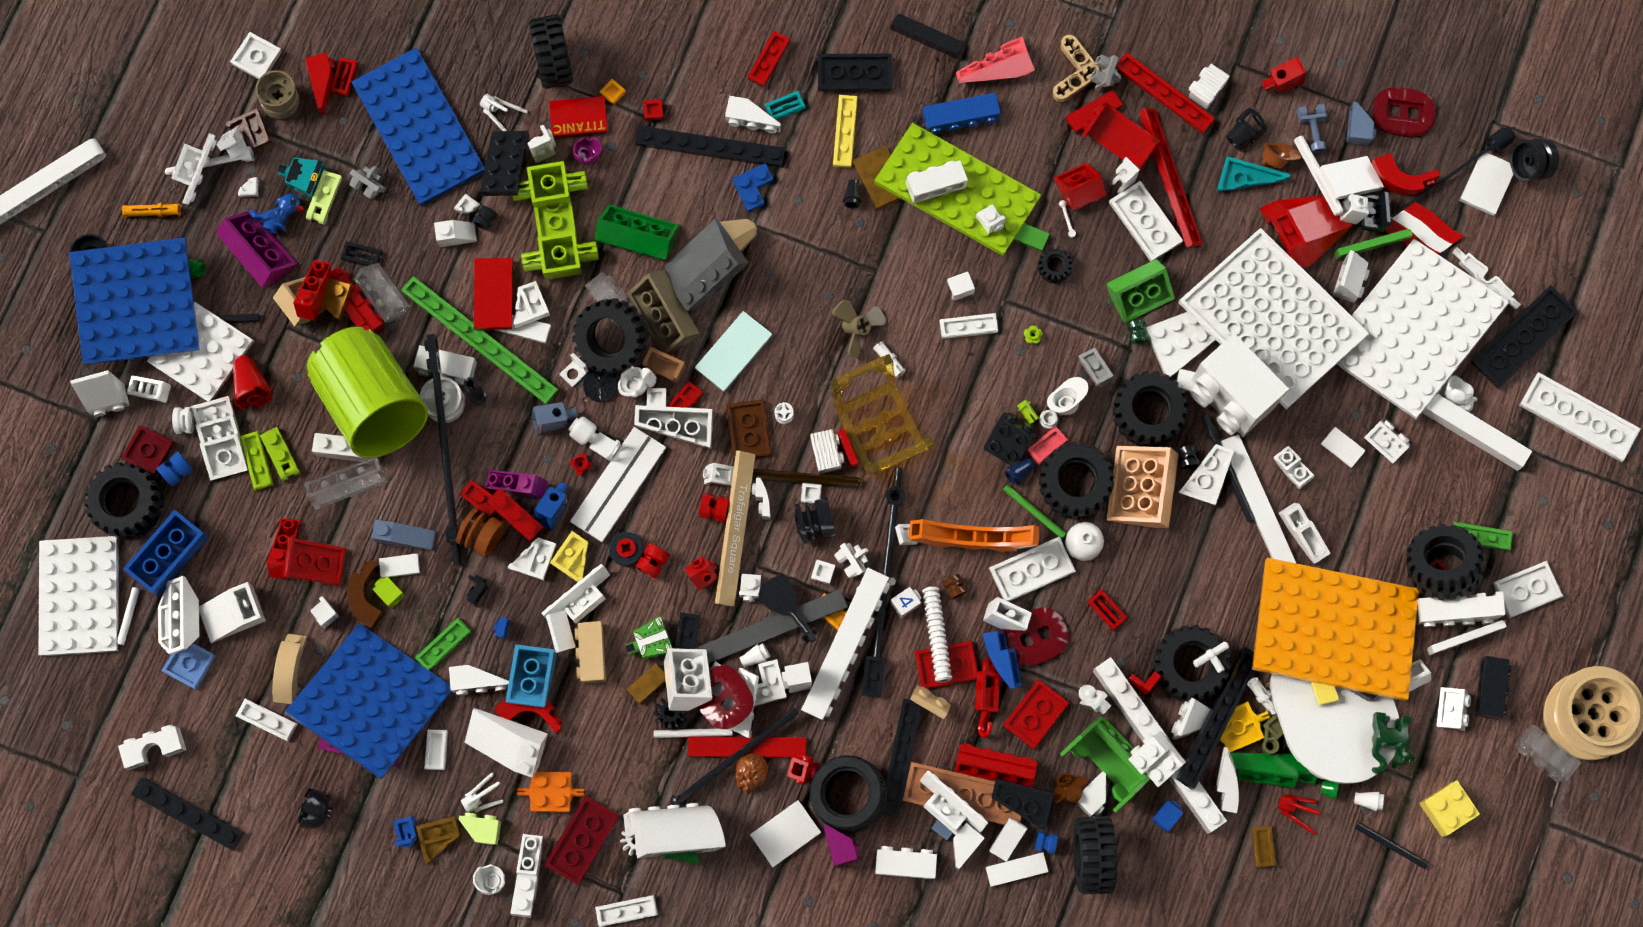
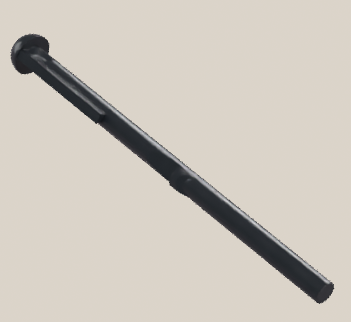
M793 708L677 797L672 795L670 799L671 805H679V808H682L681 803L685 799L689 798L798 715V711Z

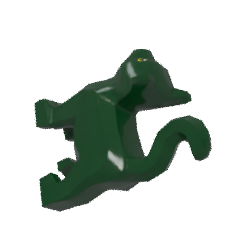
M1375 712L1373 714L1372 755L1380 764L1379 767L1372 768L1373 773L1383 774L1387 770L1386 759L1379 753L1381 748L1396 750L1392 768L1414 762L1415 757L1409 749L1411 738L1408 724L1413 720L1412 717L1403 716L1402 719H1396L1394 729L1387 727L1390 716H1386V713Z

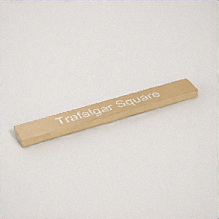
M736 451L715 599V604L731 607L735 605L756 455L744 451Z

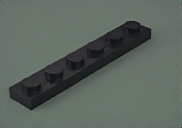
M903 698L886 779L888 799L884 813H882L883 816L897 819L900 814L922 707L910 699Z
M143 777L140 778L131 793L136 798L232 851L235 850L244 834Z

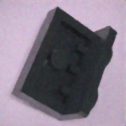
M1384 191L1380 196L1362 194L1361 196L1368 198L1369 214L1361 220L1362 230L1383 233L1392 222V216L1390 215L1391 200L1389 199L1388 192Z

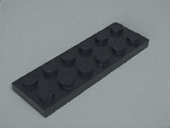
M1550 285L1470 363L1498 389L1578 311Z

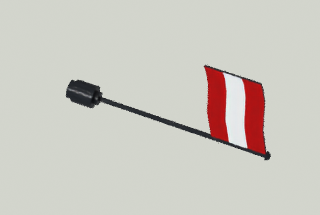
M1507 126L1505 128L1502 127L1487 138V148L1391 215V225L1386 228L1385 232L1392 234L1411 229L1412 237L1401 241L1406 248L1415 239L1438 255L1463 238L1464 235L1451 229L1438 216L1418 204L1417 201L1487 151L1499 153L1512 144L1514 139H1516L1514 131Z

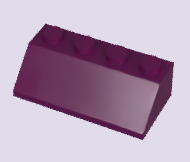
M249 211L224 218L216 232L217 236L261 287L276 283L297 266V262L273 234L262 229L263 223L253 221Z

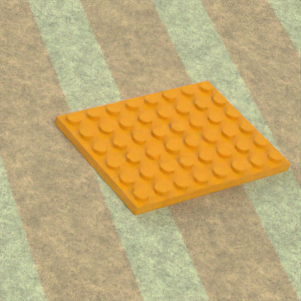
M1266 558L1252 670L1407 701L1409 698L1419 591L1413 587Z

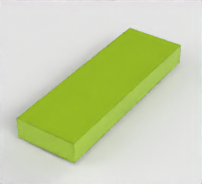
M256 431L240 436L254 490L258 491L274 486L260 432Z

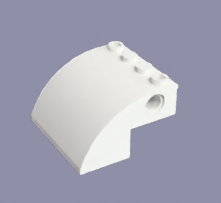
M698 803L687 804V807L679 808V805L667 806V809H660V806L649 807L646 811H641V808H632L623 815L626 839L635 838L637 858L657 857L661 854L695 851L696 853L717 851L726 847L721 824L715 811L707 805L698 806Z

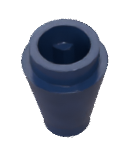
M1026 459L1008 467L1005 475L1010 483H1019L1034 468V465L1030 459Z

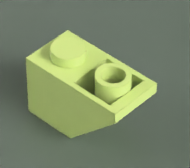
M465 813V816L459 815V821L475 842L498 845L501 821L496 820V816L485 815L484 818H477V814Z

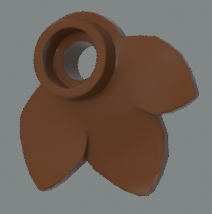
M1070 773L1061 774L1057 778V788L1054 790L1053 797L1054 802L1058 804L1065 799L1072 803L1079 801L1083 796L1081 788L1089 784L1087 778L1084 776L1074 777Z

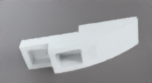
M523 834L516 871L517 878L511 916L531 918L537 891L543 836Z

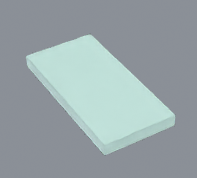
M743 311L696 365L695 370L725 392L772 337V333Z

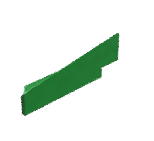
M1230 753L1236 768L1237 780L1295 788L1297 781L1315 785L1317 777L1298 762L1293 754Z

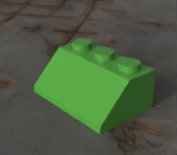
M1157 259L1106 283L1111 300L1124 323L1175 299L1167 270Z

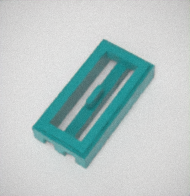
M799 90L764 104L767 113L775 120L806 109ZM796 97L798 98V99L795 100V101H792V102H790V103H786V104H784V105H782V106H780V107H777V108H775V109H772V110L770 109L771 107H774V106H776V105H779V104H781V103H784V102L789 101V100H791V99H794V98H796Z

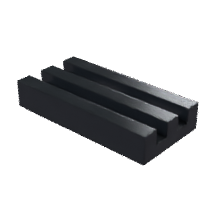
M346 241L340 259L377 269L383 252L379 249ZM348 247L374 253L376 256L348 250ZM346 254L353 255V256L360 257V258H364V259H368V260H372V261H374V262L372 263V262L364 261V260H361V259L349 257V256H346Z

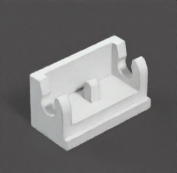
M1127 157L1116 169V174L1118 175L1112 182V185H1115L1117 181L1122 182V186L1117 191L1118 194L1130 188L1136 182L1139 169Z

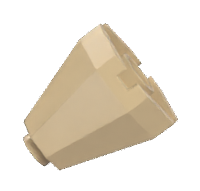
M748 219L720 222L741 252L757 235L755 223Z

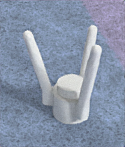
M485 94L480 102V106L484 108L483 112L502 131L507 130L491 111L496 112L499 108L507 112L508 109L502 106L505 105L528 114V110L501 100L496 96L493 97L490 94Z
M490 773L473 790L465 794V798L461 799L462 805L468 813L474 811L476 814L481 810L504 802L503 800H498L479 806L482 804L480 798L500 785V782H496L478 795L476 794L494 776V773Z

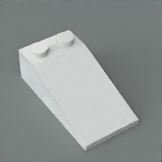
M474 708L465 743L507 768L533 777L539 768L548 734Z

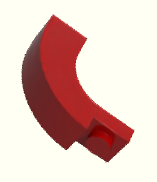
M1391 153L1375 158L1371 162L1384 188L1402 196L1420 195L1425 188L1436 184L1437 179L1440 177L1438 169L1415 176L1405 174L1396 166Z
M505 699L494 708L501 718L515 721L521 715L533 713L541 716L557 735L563 730L560 726L562 721L556 714L554 716L551 715L557 709L548 701H546L545 708L506 703Z

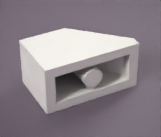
M456 220L434 223L436 241L439 247L477 242L474 223Z
M997 597L988 604L983 621L1000 629L1025 631L1027 630L1032 613Z
M1104 771L1082 791V798L1076 802L1089 817L1093 814L1097 816L1105 809L1102 806L1106 802V773Z
M968 823L964 826L960 825L953 833L956 835L953 838L955 868L958 870L984 840V837Z

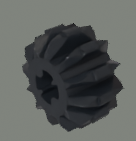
M662 698L661 702L663 705H655L660 711L653 712L655 716H660L655 720L656 723L663 721L661 724L662 728H665L668 723L669 730H672V724L674 723L679 728L680 725L677 721L685 722L681 715H687V711L673 712V717L665 716V714H668L669 706L668 702L666 703L665 699Z

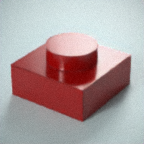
M662 99L643 101L645 121L664 119Z

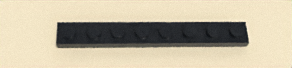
M638 126L635 141L637 146L761 165L766 163L768 166L781 168L785 154V148L646 126Z
M1247 647L1241 649L1185 760L1186 763L1181 767L1176 777V780L1191 790L1196 788L1254 672L1252 670L1254 652Z

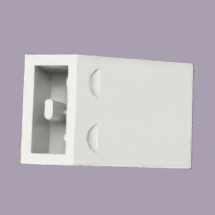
M248 582L233 587L199 606V613L210 643L266 621L254 587Z

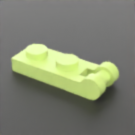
M323 170L306 214L307 220H316L319 224H326L329 211L342 181V176ZM317 208L322 209L320 214L316 213Z

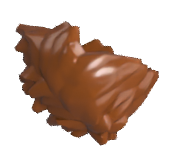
M751 753L737 761L735 769L737 788L742 787L744 793L747 794L750 789L755 790L764 784L768 773V764L762 755Z

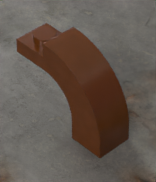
M370 559L369 562H365L362 566V573L360 575L353 571L347 586V599L350 609L356 618L375 631L385 614L373 607L367 598L368 585L380 568L377 562Z

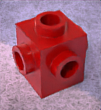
M704 556L694 560L692 564L684 568L699 591L718 579L714 572L717 570L716 566L711 560L707 561Z
M808 755L792 757L787 776L794 778L797 783L806 785L807 782L813 780V776L818 771L820 763L813 761L814 758Z

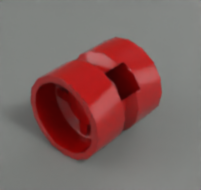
M703 493L699 517L705 519L714 517L715 521L726 522L730 498L723 496L715 498L713 494Z
M648 543L643 552L645 556L640 557L635 567L644 574L657 579L662 570L660 566L666 564L670 555L663 549Z

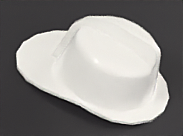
M1081 377L1068 379L1048 397V407L1050 410L1057 412L1059 416L1075 413L1079 407V402L1087 395L1088 383Z

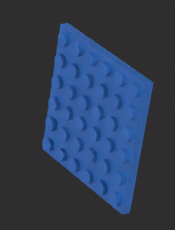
M185 237L69 252L83 365L200 350Z
M358 624L285 710V714L382 780L452 691L450 684L361 624Z

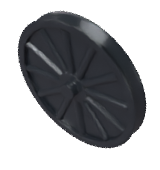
M593 369L585 376L583 389L591 400L604 402L612 398L616 393L617 380L613 373H607V371L601 373Z

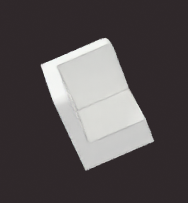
M968 272L947 279L953 301L974 294L975 288Z
M321 596L319 598L321 602L311 609L310 612L317 619L316 621L320 626L325 629L340 616L329 602Z

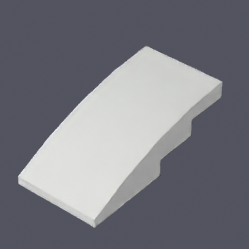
M230 396L191 406L201 442L200 448L210 481L247 471L248 466L240 440L241 435Z

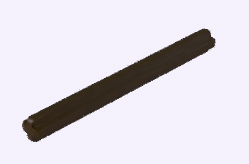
M753 469L752 480L760 478L762 481L807 483L858 488L860 482L859 477Z

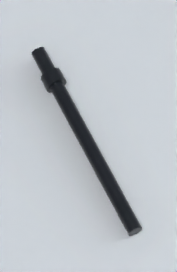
M1209 415L1202 416L1201 418L1207 429L1208 439L1211 438L1214 446L1216 444L1222 446L1218 437L1219 432L1213 426ZM1230 464L1226 475L1247 522L1254 520L1253 514Z

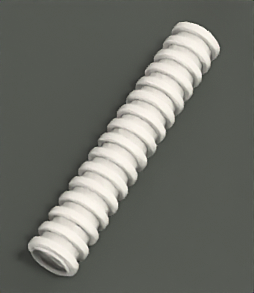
M927 587L922 590V594H924L923 600H925L924 605L926 606L925 611L928 618L926 621L929 623L927 628L930 629L928 634L931 635L929 640L931 641V652H933L932 658H934L932 662L935 664L933 669L936 670L934 675L937 676L935 681L944 683L952 679V675H950L952 672L949 669L951 665L948 663L950 658L947 657L949 652H947L948 646H946L947 640H945L946 634H944L945 628H943L945 624L942 622L944 618L942 617L943 611H941L939 588Z

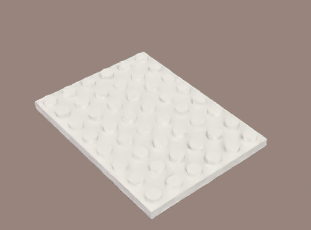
M1261 228L1179 300V304L1220 344L1235 333L1289 388L1279 402L1286 410L1369 334Z
M1413 239L1352 314V317L1369 334L1336 365L1408 415L1417 419L1508 306L1509 301Z

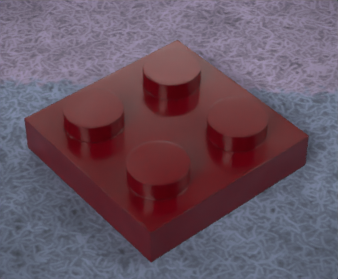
M139 425L121 459L135 466L138 465L148 473L156 476L158 473L156 468L164 463L174 442Z

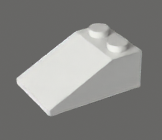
M108 370L70 381L86 411L92 416H104L106 412H118L124 410V407L130 406L125 384Z

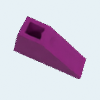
M489 470L485 489L497 491L501 488L508 494L542 499L546 493L548 481L534 474Z

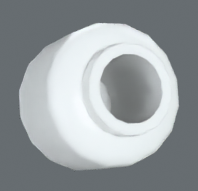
M576 417L568 429L570 437L581 445H585L587 442L592 443L598 435L595 433L596 425L585 417H580L579 419Z

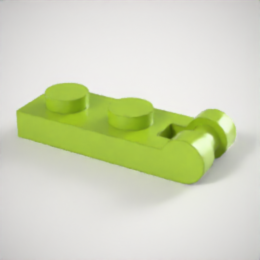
M275 427L261 434L260 437L281 480L284 482L293 474L295 476L300 474V470L279 428ZM289 464L290 468L284 471L283 467Z

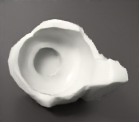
M630 366L621 373V379L618 382L619 393L635 398L643 394L647 388L654 387L657 378L648 368L641 369Z

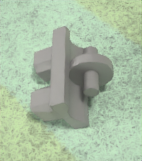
M1102 54L1096 58L1095 65L1100 67L1101 71L1098 69L1094 70L1090 77V80L1096 83V90L1100 91L1102 87L1113 86L1114 83L1121 81V75L1118 73V69L1115 68L1118 61L1117 56L1107 57Z
M366 166L363 169L364 172L352 169L350 174L353 177L350 181V186L360 190L363 184H366L368 187L363 194L369 199H375L379 192L384 193L386 187L377 182L381 179V176L378 175L379 168L373 166L369 169Z

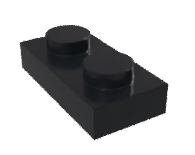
M680 612L675 649H695L700 615Z

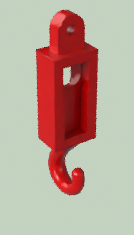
M990 658L983 660L982 671L977 672L975 711L982 712L978 723V733L985 739L992 732V722L989 721L987 723L990 713L998 712L1000 674L995 672V666ZM986 677H990V688L986 687Z

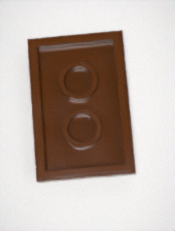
M764 399L726 404L734 461L736 451L756 454L755 458L772 456Z

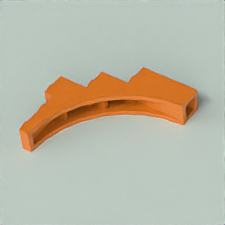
M919 519L910 521L909 540L940 548L957 546L969 550L990 549L1005 553L1017 551L1019 548L1038 546L1039 526L977 527Z

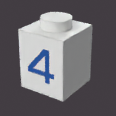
M909 587L892 598L890 603L900 618H903L921 605L920 600L922 598L916 589L912 590Z

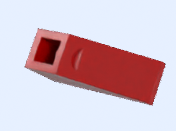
M318 260L313 261L293 302L297 317L316 320L323 305L332 263Z
M281 519L267 560L269 577L289 579V577L283 576L288 538L298 539L301 520Z

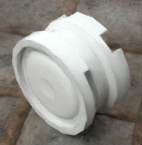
M175 407L172 414L174 432L176 434H181L182 432L186 434L193 433L195 420L192 408L185 407L182 409L181 407Z

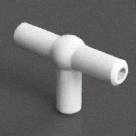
M1223 642L1215 648L1207 650L1204 655L1193 661L1194 666L1198 668L1210 660L1218 673L1224 671L1225 668L1217 655L1229 648L1228 643Z

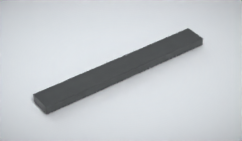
M839 589L797 606L796 611L806 624H809L848 607ZM778 614L706 643L696 649H706L709 665L800 627L791 616Z

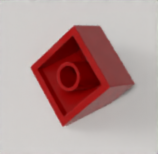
M1087 162L1053 177L1064 201L1072 210L1081 209L1084 205L1098 201L1101 197L1106 196L1102 177Z

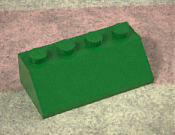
M608 204L597 221L594 239L603 244H612L621 249L636 251L638 254H647L654 256L656 259L666 260L671 253L680 224Z

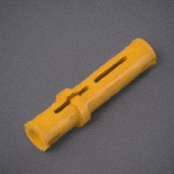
M158 203L157 205H123L122 215L123 217L181 215L180 204Z

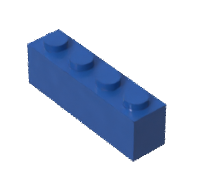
M996 93L924 106L922 115L925 129L931 134L936 135L945 130L956 131L965 126L972 128L981 123H995L1000 118V109Z

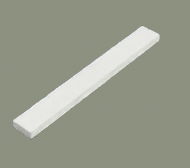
M1239 434L1222 440L1221 444L1223 447L1234 450L1230 462L1271 558L1296 563Z

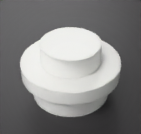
M1052 410L1043 411L1039 418L1040 424L1046 429L1054 428L1059 420L1057 413Z

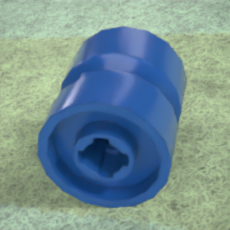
M176 452L171 456L170 462H164L156 468L171 487L179 483L182 476L186 477L194 471L180 452Z

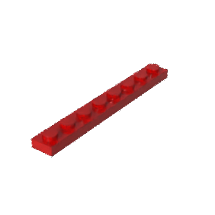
M1144 108L1139 113L1145 130L1161 141L1153 152V156L1157 161L1159 173L1162 176L1165 190L1170 198L1171 208L1174 210L1177 218V225L1180 227L1183 242L1187 248H1198L1203 243L1156 109Z

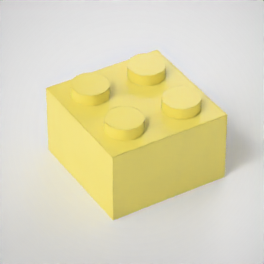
M1457 780L1419 803L1441 837L1449 835L1480 815Z

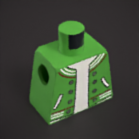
M657 617L635 630L633 634L636 641L625 645L629 656L640 652L643 660L666 656L668 648H672L661 617Z

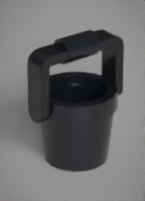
M1248 108L1236 119V125L1226 135V138L1234 148L1239 150L1248 142L1254 143L1267 131V126L1259 112ZM1250 113L1252 114V117L1254 118L1256 123L1261 127V129L1257 133L1253 129V127L1247 121L1244 120Z

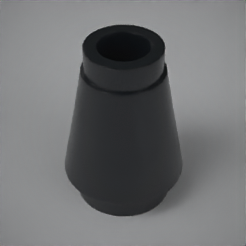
M856 179L849 180L843 198L844 205L847 208H858L862 202L859 181Z

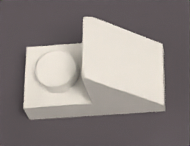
M239 126L223 134L217 143L220 151L226 149L231 158L247 151V146Z

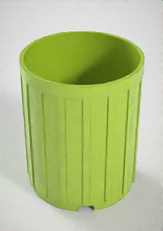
M350 327L340 330L324 339L320 343L322 347L317 353L315 351L311 353L307 362L310 382L354 454L363 458H376L390 454L405 446L422 430L428 418L427 406L382 338L371 329L366 331L363 327Z

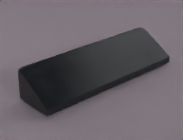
M900 13L897 14L891 23L890 30L955 59L958 58L965 44L963 41Z

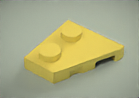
M572 531L550 564L576 582L582 580L588 542Z

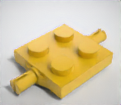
M1248 702L1236 706L1220 738V742L1230 752H1233L1263 739L1264 736L1260 729V722L1270 719L1269 715L1265 716L1269 713L1265 711L1256 715Z

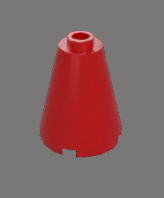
M246 355L237 357L233 362L234 401L236 406L240 409L248 410L247 407L250 406L257 409L266 405L272 400L271 395L273 396L270 386L251 357Z

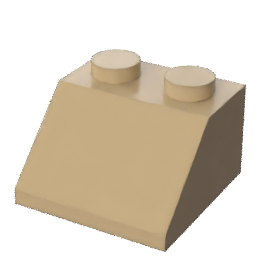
M305 277L283 283L273 297L294 326L311 321L297 317L293 304ZM323 305L319 314L326 310V308Z

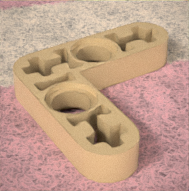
M1073 35L1064 36L1060 46L1077 71L1054 87L1053 98L1058 102L1068 100L1093 83L1090 80L1091 74L1086 76L1088 70L1098 69L1100 71L1099 67L1095 65L1094 60ZM1066 41H1067L1068 43H1071V42L1073 43V44H1072V48H1071L1070 46H1067V47L1065 46V45H1066ZM1081 54L1085 57V61L1077 62L1075 56ZM1079 79L1081 85L1075 87L1071 84V80ZM1068 86L1064 96L1062 94L1058 95V90L1063 91Z

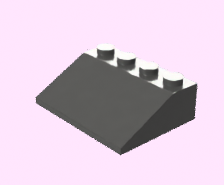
M715 218L676 254L665 267L677 298L686 311H692L701 308L749 262L719 220Z

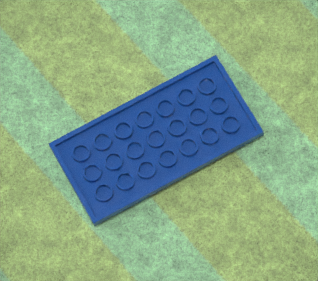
M417 47L351 81L420 206L484 173L485 168Z

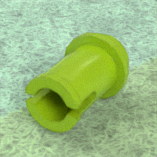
M1024 400L1017 405L1018 411H1021L1026 420L1032 424L1040 417L1031 407V402Z

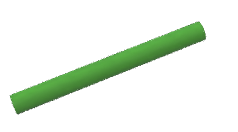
M1007 484L1004 487L1003 491L1061 539L1064 538L1067 534L1011 486Z

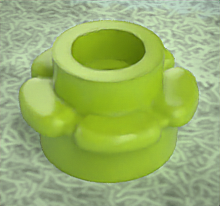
M1030 326L1028 329H1025L1024 336L1028 343L1037 344L1041 341L1043 335L1041 329H1038L1037 326Z

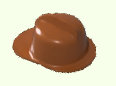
M1263 143L1265 147L1262 154L1263 166L1281 169L1290 160H1299L1302 157L1296 148L1288 144Z

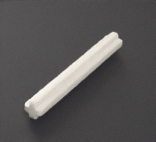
M1299 136L1295 138L1294 142L1335 216L1342 214L1344 210L1340 202L1335 200L1319 171L1320 166L1304 137Z

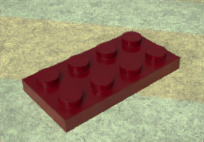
M585 796L544 865L579 885L620 816Z

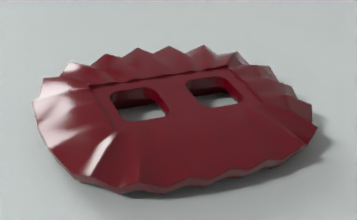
M1393 87L1380 91L1374 99L1372 117L1375 120L1376 126L1381 128L1383 132L1409 137L1422 136L1428 133L1434 125L1436 107L1432 98L1424 92ZM1391 105L1400 107V116L1389 115ZM1408 108L1419 110L1418 119L1408 118Z
M1042 607L1029 611L1032 614L1025 631L1003 629L1007 649L1015 648L1019 665L1030 666L1047 661L1063 652L1068 645L1069 633L1062 616L1054 609ZM1047 626L1051 637L1042 640L1037 630ZM1029 633L1033 644L1023 647L1020 636Z
M724 664L714 666L709 670L711 688L717 683H722L725 689L718 696H714L712 693V700L698 706V708L714 727L722 730L730 729L743 722L750 715L754 703L753 695L745 680L733 667ZM731 697L735 705L728 711H725L721 704Z

